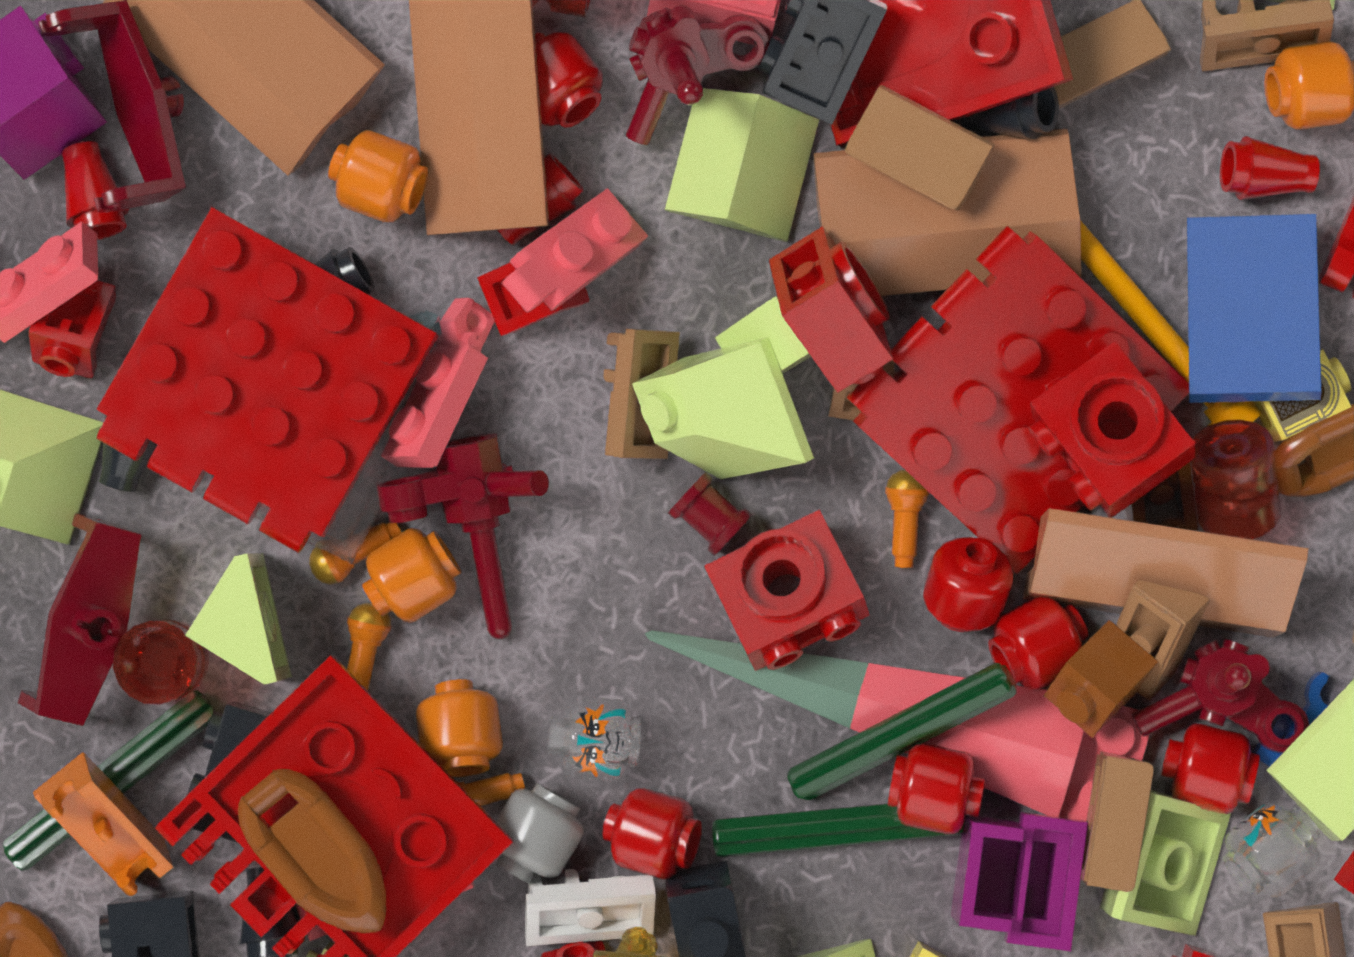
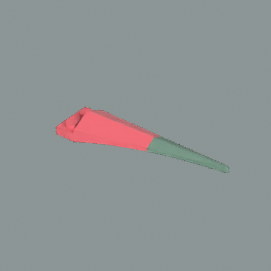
M654 630L644 633L650 641L857 732H861L965 678L803 653L800 658L785 667L769 670L765 666L755 671L740 643ZM1016 685L1017 693L1014 697L922 743L970 754L974 761L973 777L986 779L985 788L1047 816L1086 821L1097 754L1100 755V751L1143 760L1150 734L1143 737L1132 717V713L1138 710L1123 706L1092 738L1076 723L1065 718L1059 709L1044 697L1047 690H1033Z

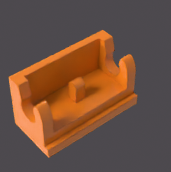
M84 752L33 791L34 798L50 816L56 819L117 883V886L126 895L133 896L137 893L138 886L135 884V880L145 869L149 868L156 876L161 878L173 868L163 836Z

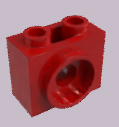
M822 226L769 259L782 317L837 393L852 384L868 382L880 373L886 363L893 360L883 323L890 319L887 307L869 274L846 243L841 241L835 244Z
M1116 341L1030 402L1032 418L1035 423L1028 427L1033 438L1050 459L1061 454L1075 473L1068 478V482L1077 496L1089 510H1093L1100 505L1109 518L1116 516L1195 458L1196 443L1161 400L1156 389L1142 376ZM1124 414L1134 420L1136 429L1129 437L1114 440L1101 432V423L1110 415Z
M820 509L780 529L763 532L751 539L745 546L704 565L710 581L755 671L765 666L769 670L785 667L802 656V648L823 638L828 642L840 640L855 632L861 626V619L870 616L865 598ZM789 574L800 578L799 586L790 595L775 596L769 593L771 583L779 576Z

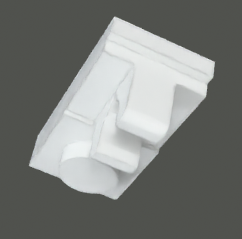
M574 869L565 870V884L543 885L541 875L535 873L528 883V894H526V946L653 936L656 899L653 876H614L580 882L578 872Z

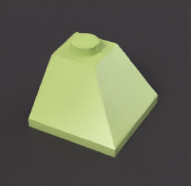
M769 337L684 357L632 383L641 406L642 416L649 427L654 443L719 479L802 464L814 459Z
M0 390L1 527L70 545L75 529L72 526L75 513L80 514L102 442L97 440V434L103 422Z

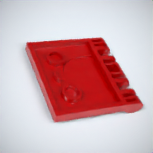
M330 655L155 827L173 847L208 813L215 818V821L181 854L190 865L195 861H201L214 848L215 842L226 831L244 848L233 861L226 862L214 874V879L210 885L220 894L254 861L264 869L230 904L242 919L262 938L296 904V901L248 844L239 823L238 806L240 799L276 769H290L299 772L317 783L367 841L375 854L386 889L385 921L381 930L377 932L359 933L337 928L305 911L307 914L272 947L280 957L292 954L305 941V936L317 924L335 943L324 954H319L316 957H343L345 954L349 957H396L513 843V839L333 655ZM287 793L261 816L272 826L299 802L290 793Z

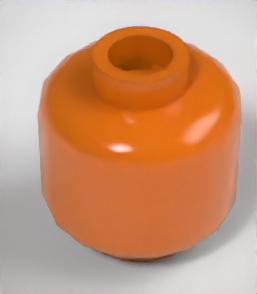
M1321 42L1284 49L1276 57L1274 66L1268 67L1265 73V96L1270 112L1274 117H1281L1287 126L1296 130L1345 122L1354 110V60L1351 61L1343 46L1335 42Z
M365 130L358 134L349 146L341 143L337 147L330 162L328 178L336 182V197L342 207L382 222L392 223L404 213L411 215L415 212L426 188L428 168L421 165L419 151L413 145Z
M409 528L368 555L366 566L371 579L363 583L362 587L381 616L393 611L399 619L412 623L455 595L457 585L454 577L462 572L451 551L435 530L426 535L418 528Z
M449 680L436 684L435 695L424 699L417 706L416 723L419 744L451 777L472 776L489 770V761L496 758L503 747L498 702L493 695L486 691L473 689V682L471 680Z

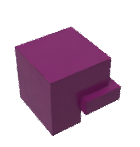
M20 5L0 19V156L25 180L60 156L63 149L80 142L107 123L86 89L74 76L84 67L63 35L43 36L38 21L46 20L45 16L47 14L44 13L33 20Z
M1024 812L1020 814V822L966 815L959 847L951 908L952 918L962 927L1005 932L1004 941L1006 943L1071 952L1088 822Z

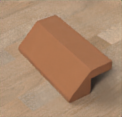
M104 0L103 3L115 2V1H122V0ZM127 0L146 47L287 176L296 171L305 162L328 127L359 103L385 66L384 63L314 0Z
M409 0L421 165L428 168V179L424 191L427 235L549 226L533 1Z
M1059 129L1043 132L1037 139H1027L1011 135L982 137L995 145L969 199L959 210L948 208L845 153V150L813 153L817 212L820 227L823 226L835 244L843 241L848 245L869 274L881 296L947 290L965 269H968L983 282L990 273L976 261V258L1006 226L1010 227L1022 239L1030 231L1036 234L1081 277L1080 214L1068 130Z
M1049 508L1040 519L1034 567L1026 574L1023 599L1031 600L1036 597L1053 598L1065 606L1072 605L1078 608L1121 614L1133 585L1138 580L1199 593L1208 597L1210 602L1198 626L1273 638L1286 632L1307 563L1309 548Z

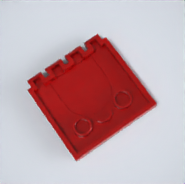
M878 0L887 4V11L836 118L830 126L836 146L847 144L880 85L953 122L1074 80L1051 1Z
M211 207L96 409L107 416L97 434V440L134 461L140 459L150 441L158 444L148 461V469L191 493L197 489L206 472L213 475L214 477L204 493L203 500L247 525L254 519L261 505H266L270 509L259 531L293 551L300 553L312 532L325 537L439 335Z
M1006 226L976 258V261L990 275L981 282L968 269H965L931 306L946 322L936 330L921 316L891 349L892 361L901 370L892 378L882 369L873 379L863 384H858L846 398L861 411L853 422L973 534L997 546L1009 558L1014 572L1018 574L1036 555L1041 516L1049 508L1077 512L1084 505L1068 482V478L1075 474L1061 454L1050 459L1030 433L1028 427L1035 423L1032 418L1030 402L1114 341L1117 342L1142 376L1156 389L1161 400L1170 411L1189 393V383L1036 234L1030 231L1022 239L1010 227ZM1124 414L1110 415L1106 417L1100 426L1101 432L1114 440L1127 438L1136 429L1134 420Z

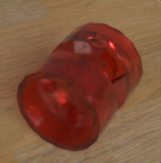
M1239 419L1214 423L1198 432L1193 438V441L1196 443L1195 458L1190 462L1193 482L1195 484L1198 522L1204 532L1253 540L1264 536L1274 529L1281 518L1279 485L1276 478L1274 440L1269 431L1255 422Z
M151 620L133 626L120 638L114 651L113 670L118 684L129 697L144 704L161 705L186 697L202 684L208 672L209 652L205 647L185 636L191 627L190 625L180 620Z

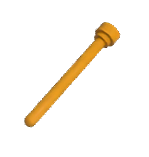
M1080 220L1081 260L1172 367L1189 383V346ZM1253 401L1203 402L1207 406L1203 413L1211 421L1207 427L1222 445L1228 443L1262 414V411Z

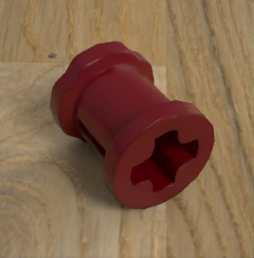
M705 472L670 509L668 514L674 520L680 517L683 518L709 542L707 550L715 556L748 521L752 514L746 508L740 511L736 509L711 485L713 478Z

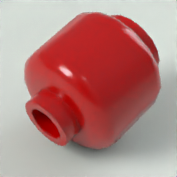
M556 32L547 36L544 33H536L535 41L542 124L544 126L561 125L564 128L573 127L587 119L599 106L602 100L600 90L603 86V72L580 42L569 33Z
M962 537L945 542L935 552L925 581L923 599L927 610L943 626L953 631L971 632L986 629L994 625L1003 614L1013 583V567L1009 558L997 546L986 540Z
M1036 597L999 617L993 628L994 637L989 640L988 646L994 663L1006 665L1016 684L1019 682L1028 689L1037 690L1051 684L1066 662L1083 646L1082 641L1088 638V630L1083 618L1072 605L1062 607L1053 598Z
M1194 723L1186 729L1182 742L1169 739L1161 776L1173 779L1171 791L1174 798L1196 804L1203 810L1219 814H1229L1237 807L1238 802L1249 803L1257 776L1260 755L1251 752L1249 740L1241 733Z
M917 744L912 747L907 757L898 755L896 758L888 806L897 807L898 818L906 826L948 835L955 834L962 828L966 815L979 817L986 779L973 777L974 761L970 754L928 744Z
M637 788L626 796L621 805L613 803L610 806L605 817L602 836L605 841L611 842V853L615 864L626 870L667 880L676 875L680 868L689 869L700 845L702 822L694 818L692 806L683 798L646 788Z

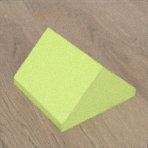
M703 88L702 99L697 104L692 105L665 211L787 242L819 119L760 94Z
M247 553L234 556L185 636L264 685L290 678L292 676L263 553Z
M1354 679L1267 769V772L1332 841H1343L1354 830Z
M1150 790L1135 887L1130 892L1105 888L1100 908L1111 917L1122 921L1195 936L1231 814H1219L1203 810L1196 804Z

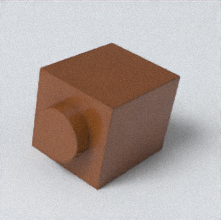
M1108 620L1066 662L1044 694V697L1054 704L1065 718L1076 723L1093 738L1136 694L1158 661L1112 621Z

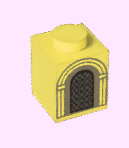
M1320 350L1321 400L1253 401L1262 411L1259 419L1271 443L1287 439L1307 427L1351 407L1345 395L1352 390L1351 383L1342 364L1336 357L1328 359L1324 350Z

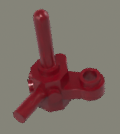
M679 5L673 9L664 8L642 18L639 27L635 28L629 43V51L637 54L630 57L629 60L638 80L642 81L646 78L648 80L625 136L636 143L649 145L669 93L676 94L679 100L686 105H694L703 97L701 82L704 75L730 68L746 71L760 65L769 46L768 36L762 25L755 18L743 14L731 16L723 22L698 23L693 11L685 5ZM741 37H751L755 43L749 53L738 55L733 52V45L736 40Z
M478 434L451 439L441 456L436 470L377 484L380 508L382 512H388L390 523H403L428 516L426 505L442 502L444 518L447 520V523H461L462 532L470 534L487 631L492 638L502 640L510 635L512 622L494 528L500 526L499 516L511 511L509 497L543 496L548 491L549 479L542 470L514 471L512 465L507 466L504 464L497 434Z
M1227 639L1224 640L1222 648H1220L1217 640L1195 650L1194 653L1198 660L1187 658L1180 678V682L1187 684L1185 688L1132 713L1133 720L1144 737L1198 710L1201 712L1200 720L1223 727L1227 719L1256 735L1259 742L1266 749L1276 753H1284L1307 729L1309 721L1305 712L1298 705L1289 701H1281L1262 683V679L1269 673L1270 666L1268 660L1260 654L1247 655L1249 651L1248 646ZM1279 714L1288 715L1295 724L1294 733L1288 739L1278 738L1272 731V721Z

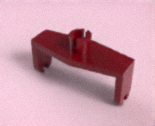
M127 0L63 9L46 15V20L38 21L41 34L46 37L92 30L98 31L116 114L144 183L123 186L102 193V197L94 198L97 211L99 213H106L165 202L185 189V180L170 119L182 113L184 97L183 93L172 96L166 95L167 91L178 90L181 86L171 76L159 78Z
M75 513L72 526L86 531L87 534L48 613L37 694L21 690L17 703L39 716L83 726L127 635L141 534L114 523Z

